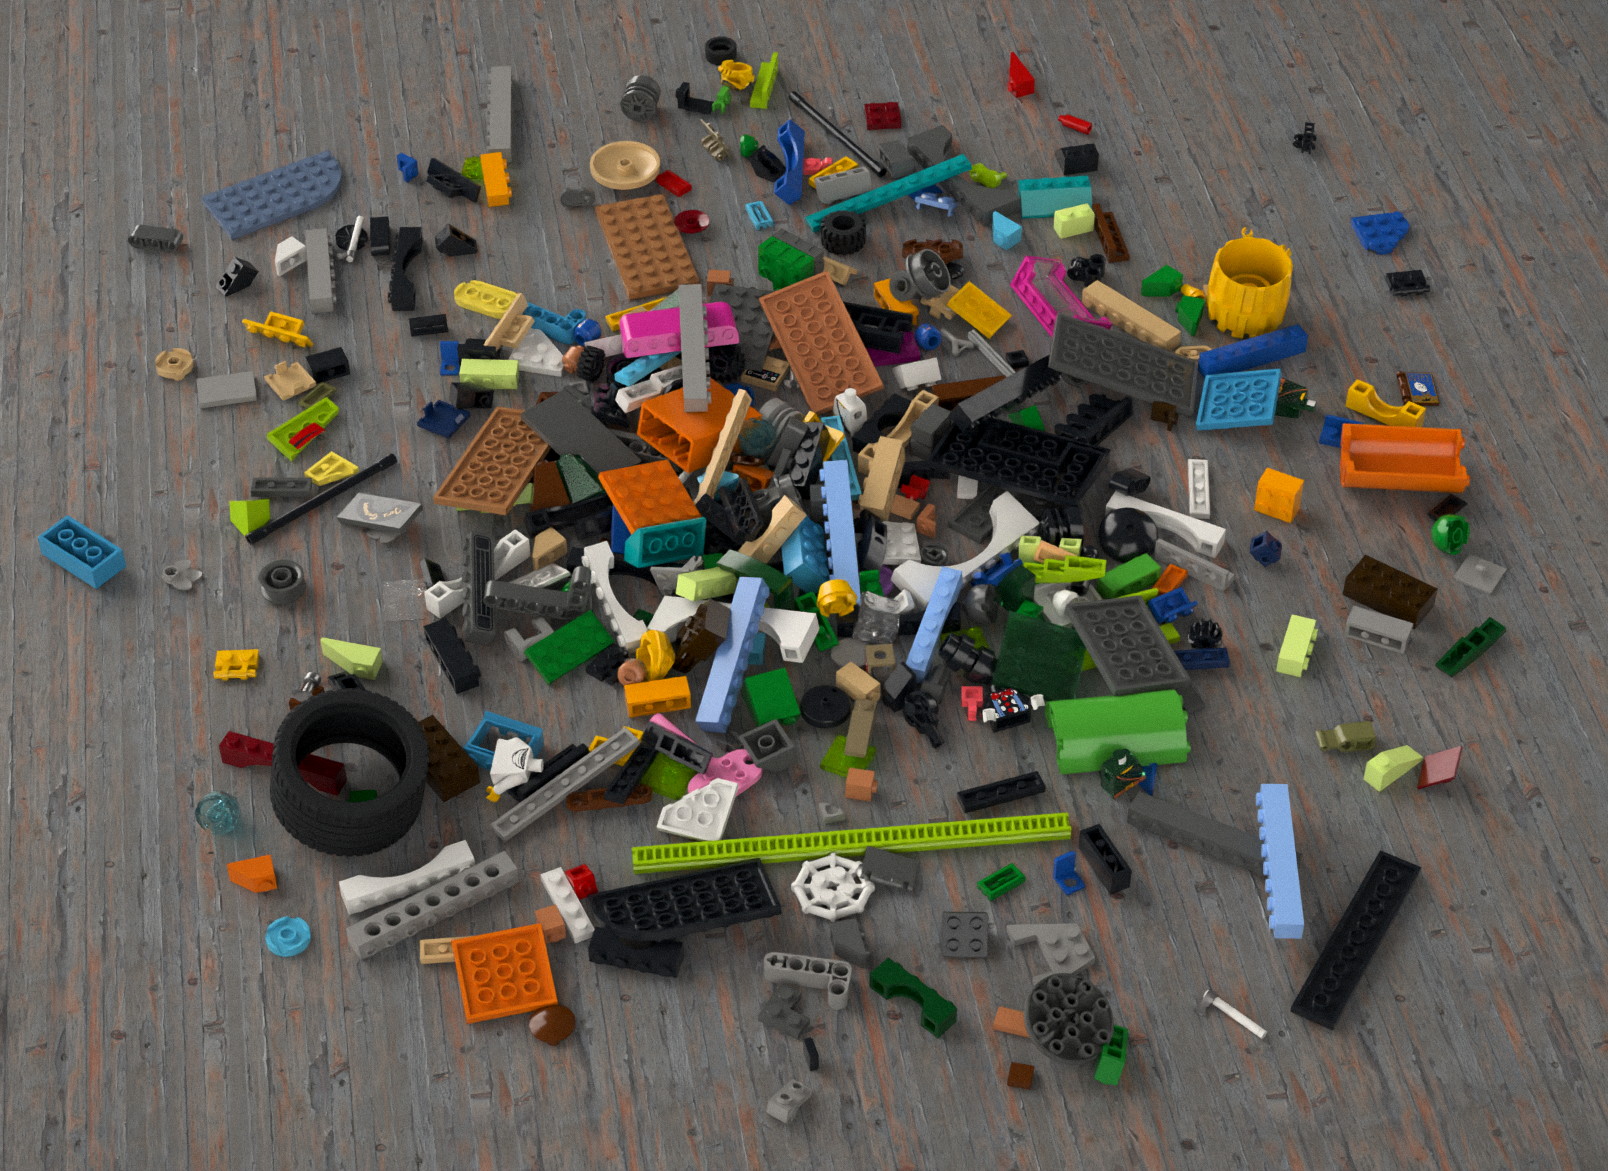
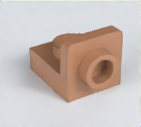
M928 503L917 517L916 532L931 538L935 537L936 506Z

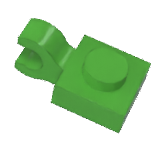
M722 86L717 94V100L712 104V112L720 109L721 114H723L727 104H730L732 96L728 86Z

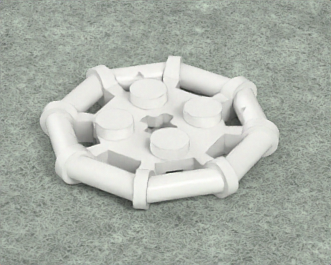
M831 853L829 856L811 862L805 861L795 882L791 884V890L796 894L802 906V911L805 914L811 913L835 922L837 919L855 913L861 914L864 911V906L870 894L875 890V884L869 881L867 873L864 879L860 878L863 866L861 861L855 862ZM830 865V868L819 872L816 870L818 868ZM809 875L812 878L811 883L804 884ZM858 875L862 883L856 884L853 878ZM831 886L837 887V890L833 891L832 889L828 888ZM807 893L811 894L812 900H808ZM856 893L860 894L858 900L852 898ZM822 904L826 905L827 909L821 908Z

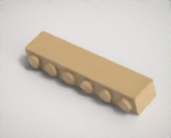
M1096 280L1082 290L1081 303L1085 307L1102 317L1108 318L1111 323L1140 341L1169 351L1174 350L1180 345V330L1100 281Z

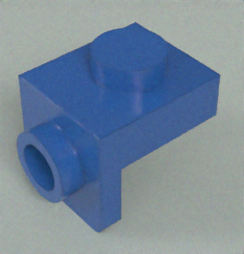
M404 153L397 155L398 170L403 172L404 181L408 182L418 175L417 160Z

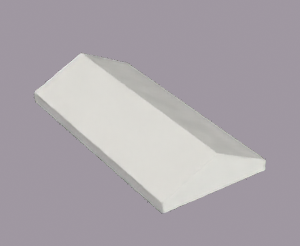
M551 563L508 583L545 589L565 580L570 576V572Z

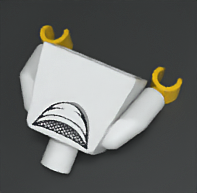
M518 737L510 740L498 739L490 772L494 787H487L486 792L490 795L486 796V798L493 803L497 802L501 794L506 790L527 783L531 771H543V759H533L531 747Z

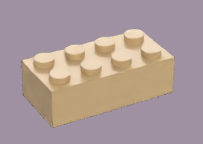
M880 436L878 443L874 444V459L869 462V476L864 479L863 489L865 490L863 495L860 494L858 506H860V512L863 509H867L878 516L880 521L883 522L889 519L906 458L903 440Z

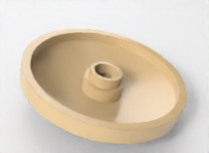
M618 141L599 148L592 155L590 171L592 177L605 187L619 190L635 189L649 184L657 177L660 172V158L657 152L646 144L635 141Z

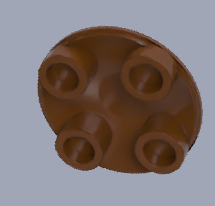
M732 452L729 461L733 464L756 467L765 465L764 459L759 458L757 455L748 454L745 457L740 455V453Z
M556 1004L538 1008L530 1018L529 1027L534 1037L547 1042L550 1046H556L560 1041L571 1035L576 1027V1021L570 1009Z

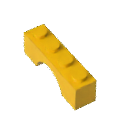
M1358 379L1348 389L1345 407L1389 426L1422 427L1426 408L1410 401L1400 407L1388 405L1379 398L1374 386Z

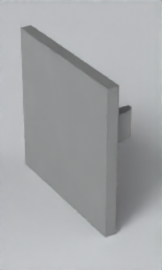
M1469 554L1453 577V580L1491 595L1507 569Z

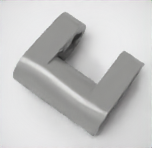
M542 616L531 620V625L536 635L524 640L515 628L504 632L507 645L519 661L528 659L524 654L527 648L554 632Z

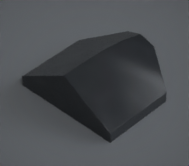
M762 145L749 156V161L758 177L774 182L786 172V167L774 153L766 149L765 145Z

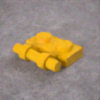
M259 650L217 651L216 671L213 672L214 679L229 681L230 678H241V680L256 678Z

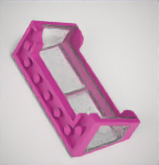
M1025 256L1010 286L1052 338L1058 312L1110 330L1113 325L1106 317H1101L1099 320L1094 319L1063 281L1066 269L1060 260Z

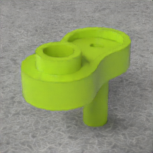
M981 163L972 165V169L969 170L971 179L982 183L987 188L994 189L1000 185L1001 180L1007 178L1006 172L998 173L986 168Z

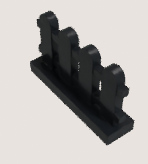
M1092 394L1089 396L1090 405H1078V415L1068 414L1066 416L1067 425L1059 423L1054 426L1057 435L1098 446L1133 415L1132 399L1125 397L1122 400L1115 401L1106 398L1105 394Z

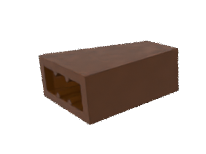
M548 460L537 463L533 473L530 512L542 508L570 504L555 461L548 462Z

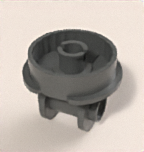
M923 249L914 255L910 254L907 256L906 270L895 272L890 279L889 287L894 298L899 301H909L922 297L930 300L931 298L942 297L950 289L951 279L941 257L931 249Z
M789 473L781 477H777L776 474L773 475L775 487L756 490L752 493L764 522L759 532L767 530L772 520L774 503L779 502L784 495L797 503L805 512L800 493L796 489Z

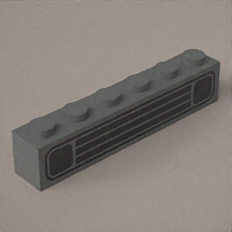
M470 531L468 536L463 538L461 548L464 550L461 562L462 566H464L462 582H464L462 615L465 618L462 631L465 633V642L488 646L496 636L495 608L486 606L483 600L486 583L495 580L494 536Z

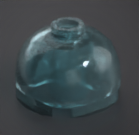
M750 418L742 424L737 437L738 445L746 455L762 457L773 449L777 433L773 425L767 420L762 419L760 421L755 420L756 418Z
M223 790L207 793L199 801L195 809V817L198 824L204 830L207 828L214 831L211 833L214 835H225L231 832L238 823L241 813L237 799L229 792Z

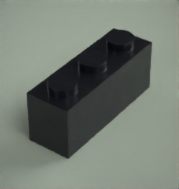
M1097 824L1081 830L1078 848L1110 895L1129 888L1132 870L1102 826Z

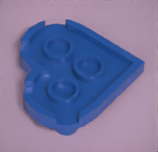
M1398 211L1351 218V225L1362 246L1367 251L1368 249L1377 251L1376 254L1378 255L1392 253L1393 249L1398 245V240L1403 239L1404 235L1409 232V222Z

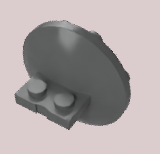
M1053 974L1038 982L1026 998L1023 1014L1026 1031L1037 1049L1051 1060L1066 1065L1085 1064L1096 1059L1101 1054L1103 1044L1107 1043L1109 1045L1114 1030L1112 1010L1104 994L1091 981L1075 974Z

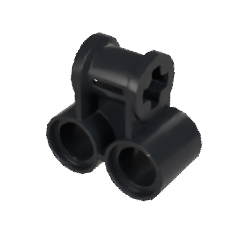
M1094 254L1089 259L1074 257L1067 275L1074 281H1083L1085 287H1088L1096 280L1101 282V277L1105 274L1106 258L1100 254Z

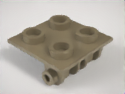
M700 119L709 134L707 137L702 138V146L717 161L724 160L725 156L731 159L728 153L730 149L724 142L722 143L724 139L718 131L715 133L714 128L709 122L706 124Z

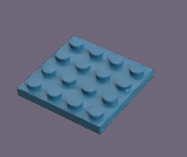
M1281 369L1206 375L1196 421L1197 431L1272 425L1282 377Z

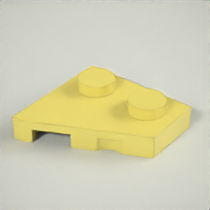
M331 451L305 471L304 475L305 478H312L314 484L322 486L353 476L359 472V467Z

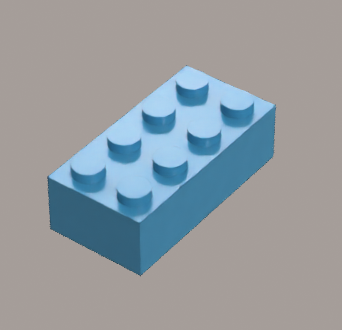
M68 515L37 537L42 555L95 589L126 567L121 548Z
M808 515L782 544L781 549L784 575L789 577L794 584L806 593L813 591L816 594L819 592L820 586L829 581V570L825 551L826 544L823 536L824 530L819 524H815L810 520Z

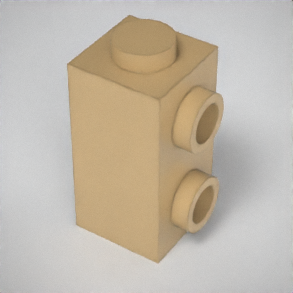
M849 662L836 672V687L842 689L855 701L856 699H867L874 702L879 700L880 683L853 662Z

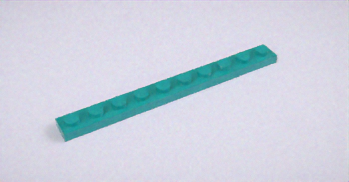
M961 154L806 216L805 220L814 233L821 230L822 219L826 215H830L831 212L848 210L849 212H855V214H861L971 170L972 166L965 155Z

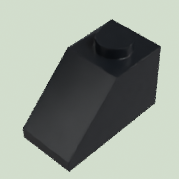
M449 223L435 236L437 250L450 257L476 254L478 252L476 240Z
M904 661L899 663L882 686V702L894 713L903 709L905 697L915 692L916 674Z

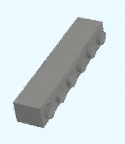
M327 228L305 230L312 314L334 311V304L337 303L335 281H332L335 280L333 258H330L333 257L332 236L328 235Z

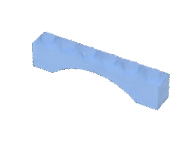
M942 566L906 661V664L916 674L917 683L922 684L928 679L942 628L952 606L957 601L963 585L962 571Z

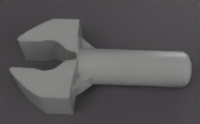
M790 368V380H784V390L791 394V387L794 385L797 388L798 394L801 392V389Z

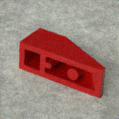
M1010 52L1009 82L1007 83L1009 92L1015 98L1034 94L1035 79L1016 54Z

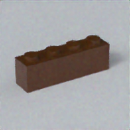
M1002 375L932 385L931 394L939 397V407L952 411L960 402L1007 377Z

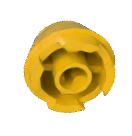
M830 580L823 583L819 588L817 607L823 616L829 617L830 614L839 613V616H844L854 611L853 606L856 605L857 595L846 580Z

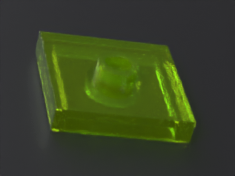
M837 735L822 759L820 769L847 778L849 768L867 770L877 753V748L869 745L865 758L844 755L847 737Z
M659 753L640 784L649 785L652 792L679 801L697 771L669 758L667 755Z

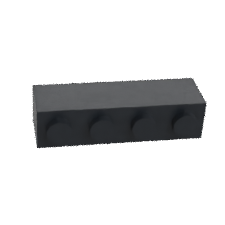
M806 422L808 427L798 446L790 471L796 489H798L801 498L810 500V485H815L817 482L819 470L821 469L831 437L823 422Z
M447 618L423 626L425 641L455 693L459 694L478 687V677H481L480 670L477 665H473L470 652L465 651L462 638L458 639L455 626L450 625Z

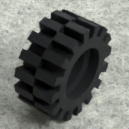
M587 346L583 349L584 352H581V357L578 358L579 363H577L578 368L576 372H578L577 376L579 378L596 382L597 378L600 377V373L602 374L603 372L602 368L605 366L606 358L604 357L606 354L602 349Z

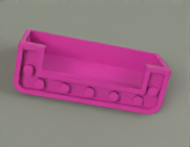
M726 302L702 304V306H706L707 317H703V320H707V331H704V334H708V345H705V348L739 343L738 330L730 305ZM680 307L630 313L621 317L619 325L622 349L626 358L681 351Z

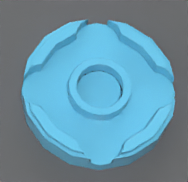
M287 916L277 919L269 925L265 940L269 950L275 955L283 957L294 956L308 947L311 941V931L307 922L298 917L294 919Z

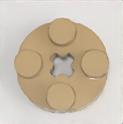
M173 348V351L168 353L167 350L163 351L155 360L157 374L176 381L184 379L185 375L190 373L194 367L191 353L182 348Z

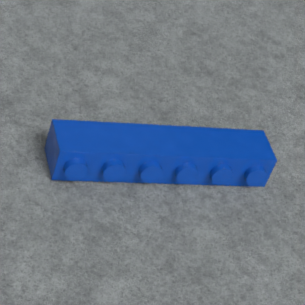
M1297 324L1202 352L1199 356L1198 371L1205 379L1206 375L1241 372L1306 352L1308 334Z

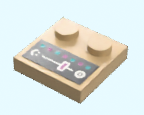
M767 356L763 370L745 369L741 375V382L776 391L789 372L790 366L787 361Z

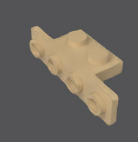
M518 293L512 301L508 310L485 341L484 346H495L496 352L501 345L512 348L519 346L535 322L532 316L522 315L528 306L523 293Z

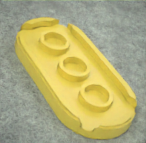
M472 280L467 284L463 282L454 290V299L459 306L497 319L503 317L512 301L518 295L515 292L477 280Z

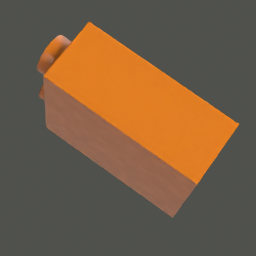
M710 378L711 389H707V392H711V403H707L708 411L684 412L683 388L642 402L637 435L687 473L710 464L713 450L717 446L719 434L724 428L726 416L730 413L733 398L735 397L730 390L724 388L712 378ZM749 406L732 452L741 453L756 447L762 414Z

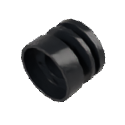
M1077 505L1075 507H1063L1061 516L1057 508H1053L1052 511L1043 509L1041 514V534L1043 540L1059 548L1061 538L1082 539V547L1084 543V528L1079 507Z

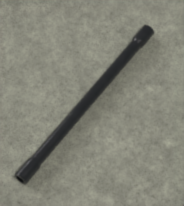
M796 91L789 94L790 101L805 111L841 142L877 176H885L886 168L871 158L808 104Z
M389 453L377 460L376 463L270 523L246 534L247 542L250 545L257 543L298 517L379 471L397 463L396 456L393 453Z

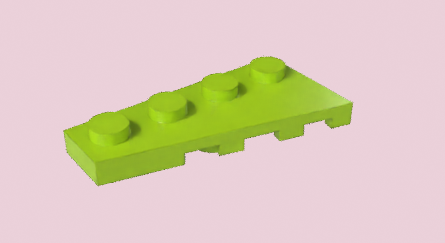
M326 397L267 433V440L292 462L314 438L299 450L289 443V440L314 422L324 429L338 415L339 408Z

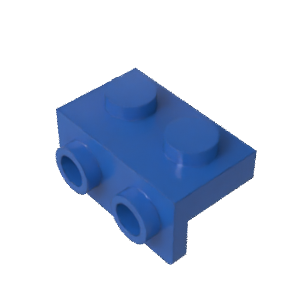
M1180 587L1149 600L1147 604L1158 624L1165 621L1168 624L1178 619L1179 615L1185 617L1193 613V608L1198 605V602L1193 601L1190 603L1183 588Z

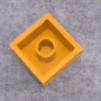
M1267 467L1258 481L1254 510L1291 523L1300 509L1304 480Z

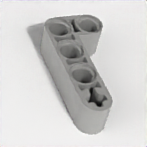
M771 952L764 957V977L766 980L774 983L827 989L828 1005L832 1009L840 1010L847 1006L852 985V967L849 963L779 952Z

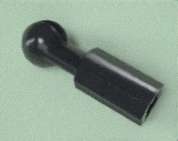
M1089 545L1081 549L1080 557L1099 559V552L1097 548ZM1091 580L1071 582L1070 591L1076 592L1081 597L1086 595Z

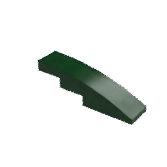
M729 550L717 562L720 569L733 572L738 579L739 577L763 578L769 587V592L779 595L792 582L789 577L767 564L733 550Z
M1489 617L1479 628L1475 627L1465 638L1462 636L1435 666L1450 677L1455 676L1485 653L1506 632V627Z

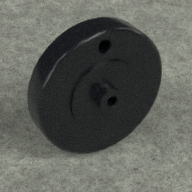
M830 685L816 686L809 689L802 696L800 712L803 719L814 727L834 728L843 724L850 716L851 701L847 693L838 687Z

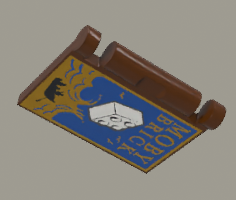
M1396 372L1403 405L1410 401L1420 406H1439L1440 403L1432 373Z

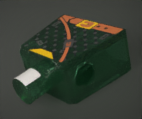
M1281 378L1275 416L1298 419L1303 410L1314 412L1317 402L1307 399L1309 390L1306 387Z
M1127 748L1115 750L1113 756L1103 762L1101 766L1100 785L1113 799H1116L1146 778L1139 760Z

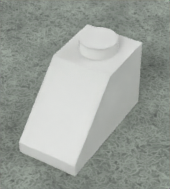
M290 237L277 245L275 266L278 276L307 261L306 246L294 237Z

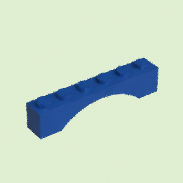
M790 119L778 128L777 140L784 153L786 172L775 182L774 194L788 205L798 201L802 196L805 131Z

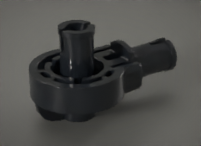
M912 692L905 697L903 704L904 718L910 726L917 728L919 734H926L932 748H938L945 742L937 729L939 719L936 714L939 712V707L933 696L928 692Z

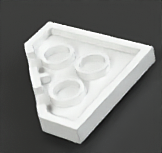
M530 328L519 346L513 349L509 360H518L519 371L562 377L564 372L563 355L542 330Z
M716 778L709 785L692 791L674 804H668L662 809L656 827L657 830L701 842L722 840L739 788L738 783Z

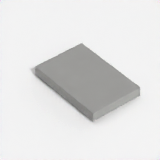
M253 371L196 379L200 408L257 400Z

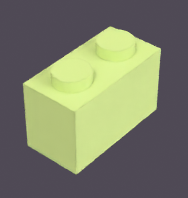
M1088 203L1055 211L1054 230L1060 239L1091 232L1094 230L1095 214Z

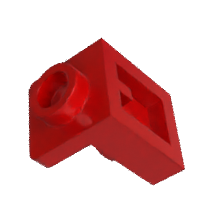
M586 864L564 871L579 900L586 898L589 894L598 893L594 874Z

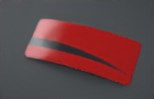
M314 422L294 435L289 440V443L299 450L308 441L325 430Z

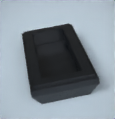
M1450 494L1432 509L1428 516L1437 521L1443 515H1455L1467 505V502Z

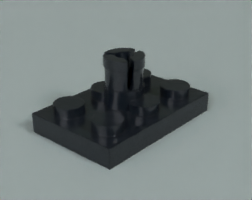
M592 382L590 386L592 415L599 420L628 428L631 422L630 412L625 413L615 401L618 390L625 388L623 387L624 385L619 382H612L610 387H608L604 383Z

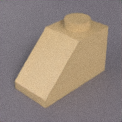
M552 527L535 537L532 555L534 571L553 563L567 554L566 539Z

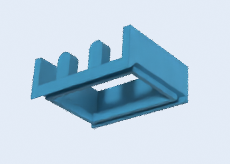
M485 710L483 720L465 747L463 746L462 748L479 767L491 771L495 752L479 747L491 726L498 727L499 733L504 736L509 731L516 733L518 738L524 742L528 737L532 738L528 745L532 749L533 759L537 757L544 746L543 729Z

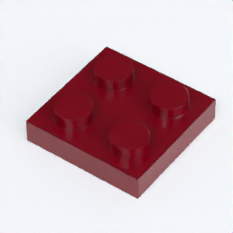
M898 102L864 104L867 130L901 128Z

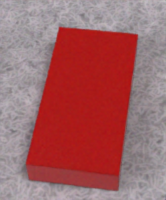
M666 170L655 178L656 183L677 197H681L692 190L691 184L670 170Z

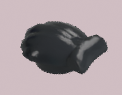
M951 261L945 264L949 271L950 279H958L964 275L965 270L960 264L951 263Z

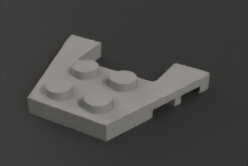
M1077 923L1006 926V932L1013 946L1034 940L1037 941L1052 970L1051 972L1034 976L1032 979L1034 986L1042 979L1053 974L1069 973L1077 975L1095 963V956Z

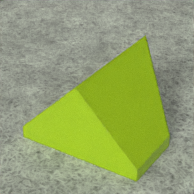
M269 499L229 501L230 521L244 536L264 526L271 519Z

